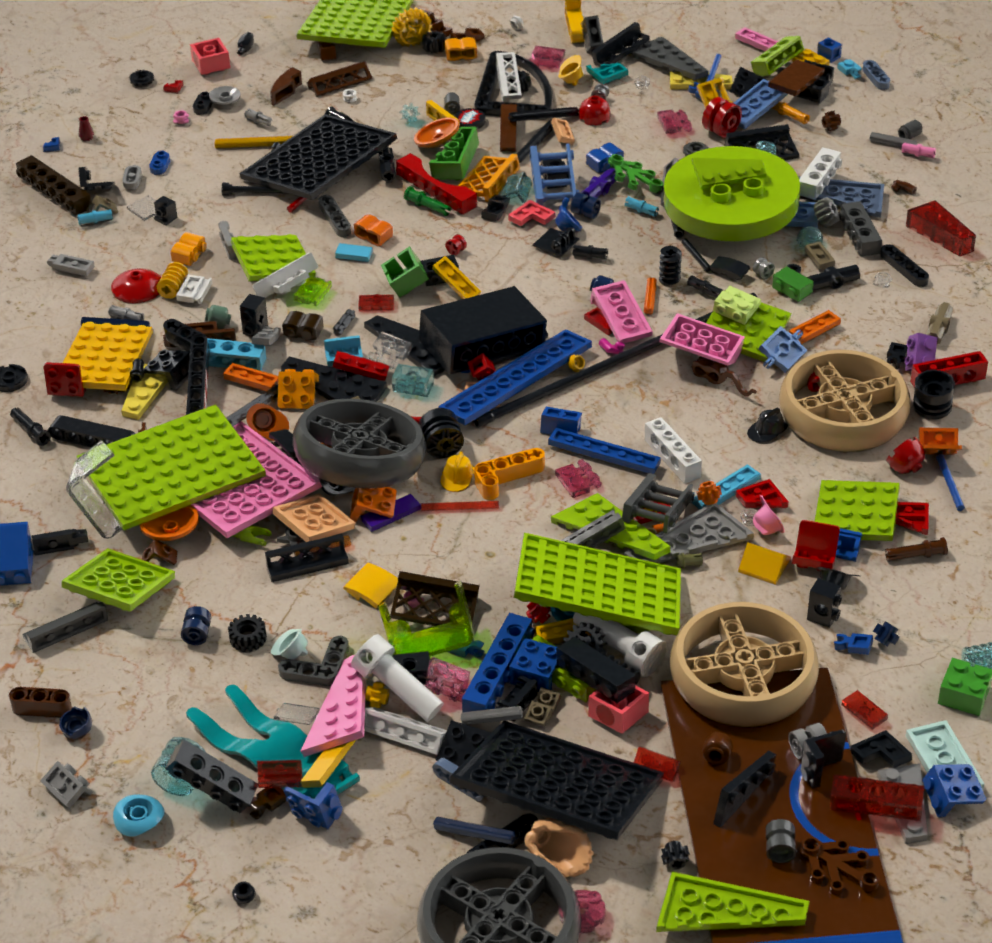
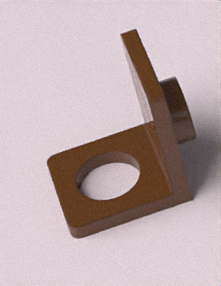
M155 539L143 551L142 560L149 562L154 556H157L175 565L177 563L178 551Z

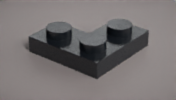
M887 730L850 746L851 754L862 764L882 757L893 768L912 761V753Z

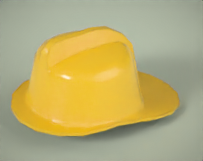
M571 56L561 65L558 77L562 78L567 84L572 83V85L576 86L578 80L583 76L581 56Z
M460 451L458 455H453L446 461L440 483L448 491H462L471 482L474 467L469 458L463 455V452Z

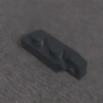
M67 529L31 535L35 555L72 550L80 543L88 542L86 529Z

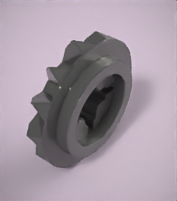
M690 142L683 147V153L687 156L694 152L708 149V146L701 142Z

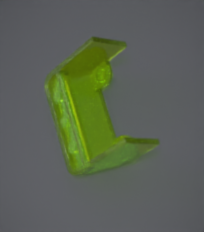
M461 581L454 584L459 603L454 604L450 608L449 617L451 622L412 633L410 625L405 620L391 621L386 602L378 606L388 642L395 648L393 655L429 651L430 657L471 644L474 633L470 610Z

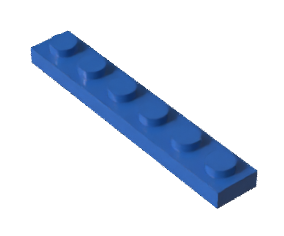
M555 428L548 439V445L646 473L654 474L661 463V457Z

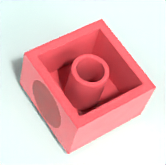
M220 38L190 44L192 61L201 75H208L212 72L224 71L230 68L229 52Z
M635 685L634 693L616 703L596 690L588 696L589 717L623 734L649 712V692Z

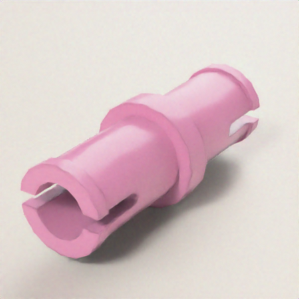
M903 143L901 149L902 153L913 154L916 157L934 158L936 154V148L925 147L922 144Z

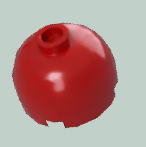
M591 96L580 105L579 119L584 120L585 124L592 126L602 125L604 121L607 123L610 120V106L605 99L599 96Z
M916 437L913 438V441L909 438L893 450L895 453L893 457L889 455L886 459L890 467L900 474L916 473L923 467L921 463L925 459V451Z

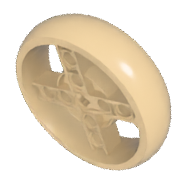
M829 350L805 357L788 371L779 392V404L782 415L794 433L815 446L841 452L869 450L890 441L903 428L911 407L907 384L892 365L871 354L853 350ZM815 371L816 376L820 378V381L817 383L820 387L818 394L796 400L794 395L808 384L810 375ZM887 401L894 403L895 407L890 412L877 419L870 413L872 405Z
M730 602L709 607L686 622L673 642L670 653V670L673 682L682 698L703 716L726 725L757 727L781 721L803 706L816 685L819 674V661L811 637L788 614L763 604ZM745 632L763 635L779 643L767 645L760 639L746 636ZM720 635L722 643L716 648L714 654L686 659L690 651L699 643L710 637ZM802 668V673L792 684L777 692L769 693L766 685L770 682L774 673ZM721 682L728 688L742 691L743 696L727 694L706 684Z

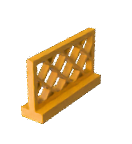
M511 154L508 158L483 156L458 186L469 187V189L477 193V196L485 197V202H488L492 196L498 195L520 169L518 155Z

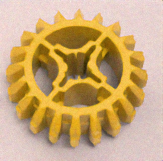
M415 7L414 9L409 8L408 11L404 9V13L399 12V17H395L396 21L392 22L393 27H391L395 40L400 45L409 47L410 45H419L423 35L426 32H431L432 24L428 14L422 9Z

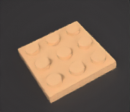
M320 493L273 507L272 514L305 542L334 536L352 530L355 527V522Z

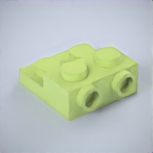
M729 286L726 291H722L716 298L713 311L745 325L760 306L761 299Z

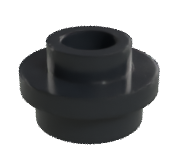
M239 882L232 891V897L239 904L249 903L255 898V889L248 882Z

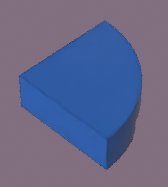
M52 138V141L45 142L43 145L44 152L60 151V138Z

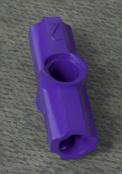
M610 168L600 177L594 176L590 180L589 186L581 193L587 194L588 197L607 195L610 186L617 181L614 178L616 175L615 169Z

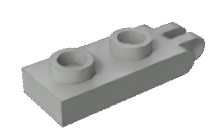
M64 254L59 256L52 255L47 261V264L53 269L81 276H87L95 267L94 261Z

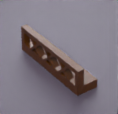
M366 61L312 77L306 84L309 89L313 88L317 97L370 80L372 76ZM364 71L366 73V77H361L357 75L358 73ZM353 76V79L350 82L344 80L343 78ZM336 80L340 81L337 86L330 84V82ZM326 85L324 90L318 91L317 86Z

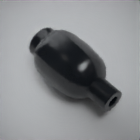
M247 32L239 38L237 43L238 55H243L244 52L249 51L254 44V35Z

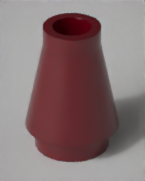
M82 116L79 118L78 136L82 141H90L93 139L94 131L89 118Z

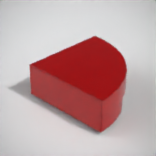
M175 80V83L171 84L167 83L163 86V90L165 92L179 93L183 87V80Z

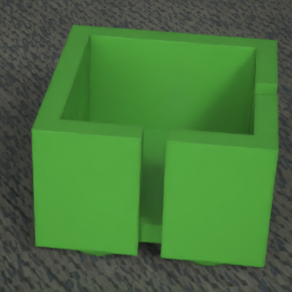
M410 246L397 254V257L406 267L405 269L401 267L394 257L381 264L389 285L399 297L408 294L411 290L429 279L420 259Z
M952 658L940 687L938 704L980 716L991 687L992 669L976 664L972 667L969 662Z

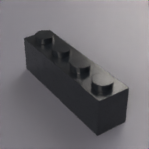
M573 637L557 647L558 666L614 702L618 703L635 692V674L578 638Z

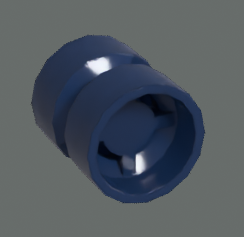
M580 192L574 195L571 202L572 213L584 214L585 217L595 219L598 216L601 208L600 198L588 197L587 194Z
M193 606L186 610L181 629V638L184 642L190 645H201L206 642L212 618L209 610L200 606Z

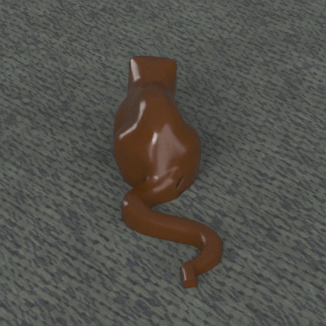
M701 356L692 362L691 368L693 374L697 377L706 378L712 384H721L728 377L733 380L737 390L743 396L748 397L752 393H757L754 389L746 391L736 373L729 371L728 366Z

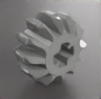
M828 197L823 198L814 204L815 216L821 225L828 227L839 221L840 214L832 199Z

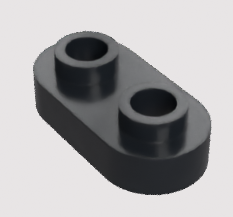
M201 92L197 96L193 104V112L195 114L203 115L209 112L213 104L209 98V92Z

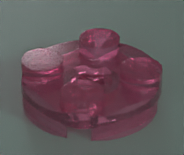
M576 890L574 892L580 909L588 910L581 914L580 933L592 932L599 924L601 926L605 920V903L597 891ZM559 905V918L563 924V913Z

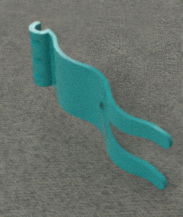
M228 685L225 688L226 695L236 706L247 724L256 732L270 736L269 739L238 738L226 732L211 717L198 708L192 707L186 711L187 718L212 746L221 752L244 757L270 783H275L283 791L286 787H290L315 799L324 787L323 785L322 787L303 788L301 784L302 778L323 751L304 757L301 749L307 735L290 722L273 720L265 716L238 686ZM341 760L326 782L334 785L339 795L358 783L360 776L357 773L352 775L349 765Z

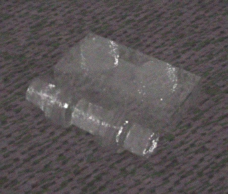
M381 332L373 344L376 352H369L367 358L389 365L391 370H399L401 364L396 362L397 359L404 361L412 350L413 345L408 341ZM384 353L390 355L388 359L383 357Z

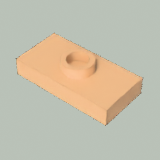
M553 118L551 124L558 141L573 145L575 139L567 120Z

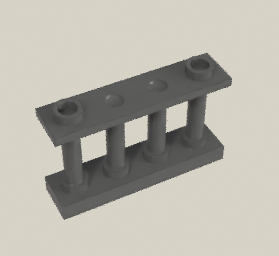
M649 473L624 503L622 519L623 522L630 523L634 517L640 516L664 523L663 533H667L671 527L675 526L676 520L689 503L693 502L695 492H692L693 484H689L684 491L658 485V482H656L657 475ZM656 492H657V493H661V494H665V495H669V496H672V497H676V498H678V499L671 498V497H667V496L660 495V494H656ZM649 500L656 501V502H660V503L667 504V505H671L672 507H669V506H666V505H662V504H658V503H654V502H651V501H649ZM643 508L650 509V510H654V511L661 512V513H665V515L659 514V513H656V512H652V511H648V510H644Z

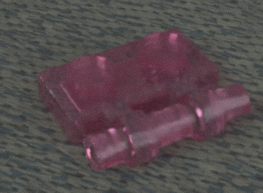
M536 45L532 52V58H529V60L538 67L545 66L548 69L559 68L565 56V50Z
M673 109L657 112V118L666 134L681 132V128L687 132L692 130V124L683 110H678L676 113H674Z
M583 459L578 461V468L570 464L555 469L556 477L572 498L589 493L590 486L594 485L595 488H599L602 485L600 477L597 473H593L590 464Z
M432 657L429 660L426 676L430 680L427 681L425 687L432 690V693L436 695L442 694L449 697L451 701L462 702L464 695L462 693L468 688L470 671Z

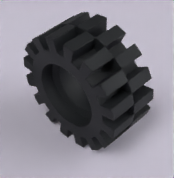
M246 614V617L240 615L239 619L234 618L233 622L229 624L230 627L228 626L231 646L235 647L238 651L240 648L242 652H245L246 649L252 652V648L258 650L259 645L262 647L267 640L265 622L254 614L252 617H250V614ZM247 631L253 632L252 634H248V635H243V634H242V633L247 632Z

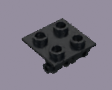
M740 67L729 92L741 97L761 80L765 79L768 81V79Z
M568 227L565 233L550 228L533 246L562 257L580 238L575 237V229L573 227Z
M451 720L436 761L440 758H445L460 766L491 732Z

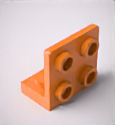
M390 487L355 488L350 518L357 522L359 516L364 515L365 510L392 518L394 516L397 490Z

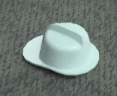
M291 629L282 634L272 646L271 654L281 655L291 660L307 655L306 646L308 640L301 633L302 629Z

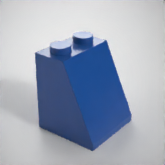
M28 522L0 524V586L31 583L34 549Z

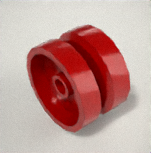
M716 97L706 106L702 116V125L708 131L726 138V133L735 132L742 117V110L740 106L724 98Z

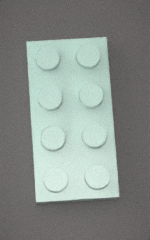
M947 720L906 730V737L927 773L933 765L969 764L973 767L982 790L984 789L983 780Z

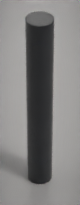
M683 239L682 244L703 269L709 272L711 269L707 261L688 239Z

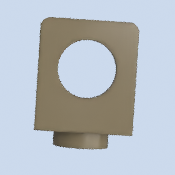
M98 195L94 197L86 209L87 213H91L92 207L95 204L94 210L96 212L100 206L107 210L111 209L114 213L118 212L115 203L109 198H102Z

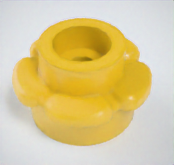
M573 354L569 357L568 366L574 372H579L580 369L584 368L585 360L581 355Z

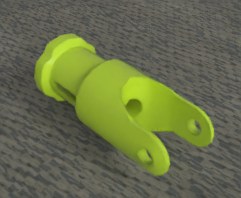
M251 525L232 537L240 538L244 542L266 546V541L256 538V536H271L272 533L268 529Z

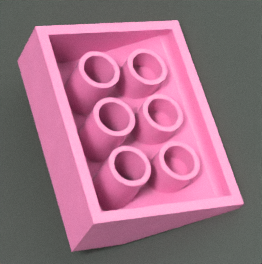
M677 313L659 342L728 366L734 364L740 356L745 336Z

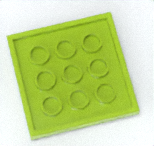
M297 235L231 237L232 248L248 281H260L306 254ZM313 270L308 273L310 276L308 279H315L316 272Z
M761 302L745 325L714 311L706 323L745 336L740 354L765 362L768 357L758 348L780 326L785 329L792 313Z
M821 480L814 522L836 525L841 529L861 532V540L893 541L900 483Z
M107 548L63 579L61 588L70 590L72 593L87 596L89 599L104 602L106 605L121 608L123 611L131 612L175 578V571Z

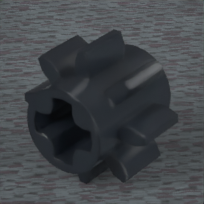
M670 841L665 845V848L661 849L663 865L669 864L671 869H681L686 865V862H689L688 846H682L679 841Z

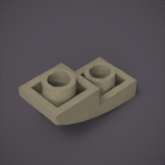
M541 687L535 701L531 702L524 720L545 726L561 699V693Z

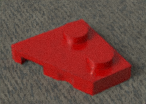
M770 479L736 490V497L745 508H762L760 495L763 496L769 508H788L789 501Z
M898 502L895 524L928 535L929 503Z

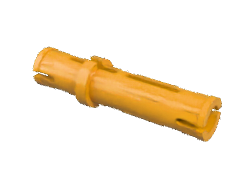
M778 102L772 107L779 114L787 115L803 124H807L810 120L808 114L790 107L785 102Z

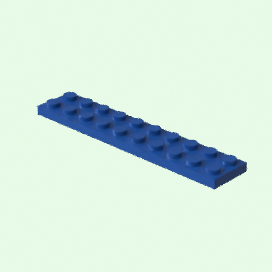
M565 329L439 405L438 408L450 409L455 413L459 423L467 425L570 361L569 357L571 355H580L590 349L592 341Z

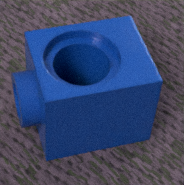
M829 37L818 43L817 54L830 60L829 63L841 58V43Z

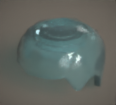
M806 226L799 231L796 241H798L800 247L805 248V245L822 243L823 235L817 227Z

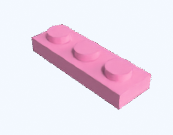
M745 27L735 34V39L763 51L778 43L774 39Z

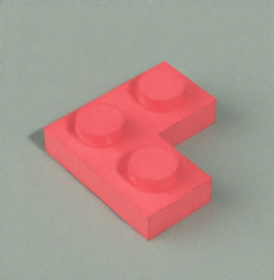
M532 200L527 201L508 215V220L519 226H523L531 219L546 225L556 218L555 211Z

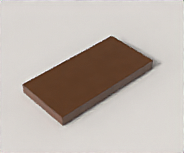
M797 59L771 79L768 87L796 97L821 77L825 69Z

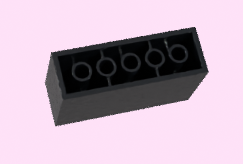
M513 286L421 310L419 340L447 373L451 375L470 370L467 362L482 353L493 363L524 355L545 342L547 319ZM483 363L478 364L477 367L483 366Z

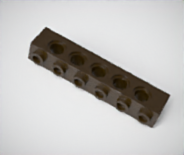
M33 155L16 162V173L20 179H23L39 192H42L76 216L87 211V207L92 202L91 195Z

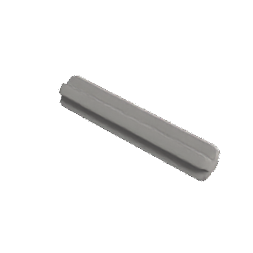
M871 132L869 138L872 142L901 148L903 143L917 145L915 140Z
M520 706L461 713V722L465 725L523 718V710Z

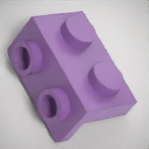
M922 333L909 336L907 340L908 349L905 358V371H912V364L935 360L937 337Z

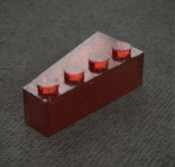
M936 200L908 209L906 227L917 229V233L920 235L926 234L934 243H942L943 248L959 257L974 252L976 234Z

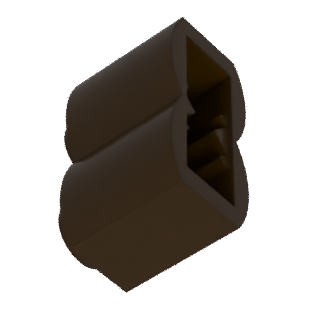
M290 311L282 324L283 335L292 338L301 337L305 340H316L324 327L321 315L314 313L305 314L299 311Z

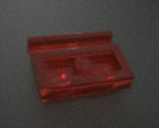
M301 760L257 761L258 788L302 787Z

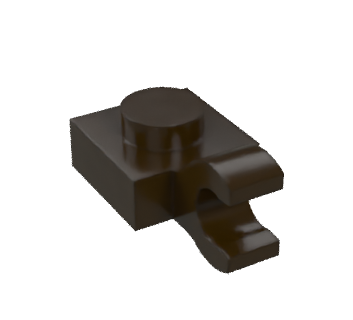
M271 783L256 794L257 800L249 806L253 810L250 816L257 820L264 814L267 808L272 812L285 803L286 796L284 791L275 783Z

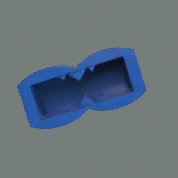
M606 143L599 149H593L586 154V164L596 172L603 173L611 168L608 163L609 157L612 154H618L624 158V151L613 143Z

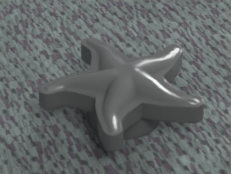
M289 527L285 528V536L277 537V542L289 543L290 546L305 543Z

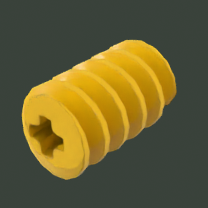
M172 262L167 266L157 284V291L162 297L166 299L176 297L188 275L186 266L179 262Z

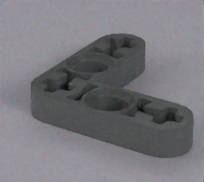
M344 636L333 637L330 640L321 664L291 659L282 660L278 664L279 676L290 681L332 686L349 652L348 639ZM333 658H336V659L339 660V661L336 662V663H330V662H329V660H330V659H333ZM306 670L313 671L310 675L303 674Z

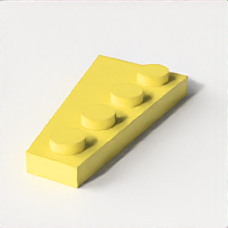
M144 373V378L141 381H132L121 410L122 416L139 420L168 383L165 374Z

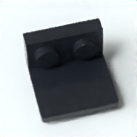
M78 167L80 187H84V190H96V186H101V189H112V185H115V182L89 183L91 171L87 170V167Z
M161 350L153 360L148 362L143 372L147 374H165L171 389L177 390L188 379L190 351Z

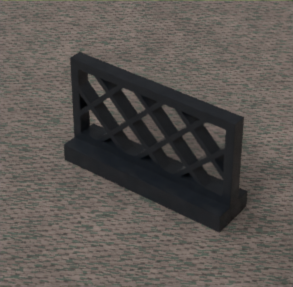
M788 124L726 133L725 146L753 148L751 146L757 145L755 149L762 147L767 149L769 153L774 152L778 154L777 156L783 160L799 158V153L789 133L790 127ZM776 145H778V146L783 147V148H782V150H779V149H776V148H774V147H775ZM787 149L792 151L793 153L788 154L784 151Z

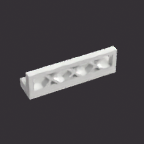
M515 52L496 53L501 101L509 102V99L521 98ZM503 58H512V60L507 62ZM511 68L513 71L509 73L506 69ZM511 78L515 81L511 84L507 80ZM511 89L517 91V93H508V92H509Z
M365 708L364 731L438 755L447 730L380 708Z

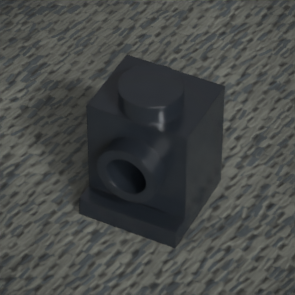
M162 196L154 202L155 221L168 225L178 218L175 201Z

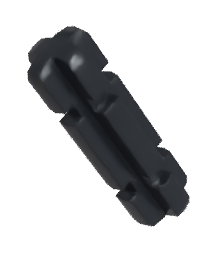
M347 309L333 327L334 334L341 335L355 317L354 310Z

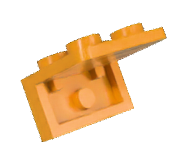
M285 369V372H279L278 407L281 409H308L314 406L315 382H319V375L311 369H304L303 372H296L295 369Z

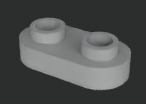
M131 165L125 168L122 179L124 188L134 190L140 185L142 172L139 166Z

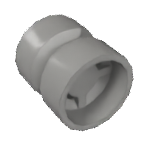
M815 723L807 726L805 730L800 728L789 733V744L795 757L802 759L804 740L827 734L822 724Z

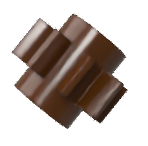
M835 111L824 113L825 116L821 119L822 126L828 128V131L838 129V126L841 125L840 115L835 114Z

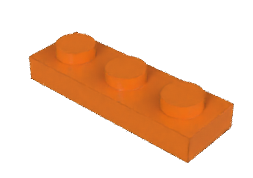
M828 310L789 330V333L793 335L798 329L801 330L799 334L803 332V336L798 340L803 344L840 325L841 318Z
M231 363L223 373L226 380L268 391L278 384V376L235 363Z

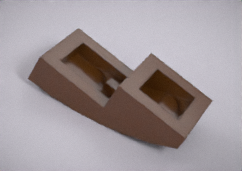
M466 28L465 33H451L450 38L460 40L465 37H471L475 39V42L484 39L485 35L479 28Z

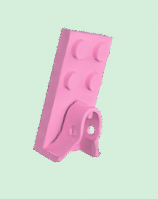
M625 280L592 288L591 304L600 308L617 341L628 343L652 336L653 331Z

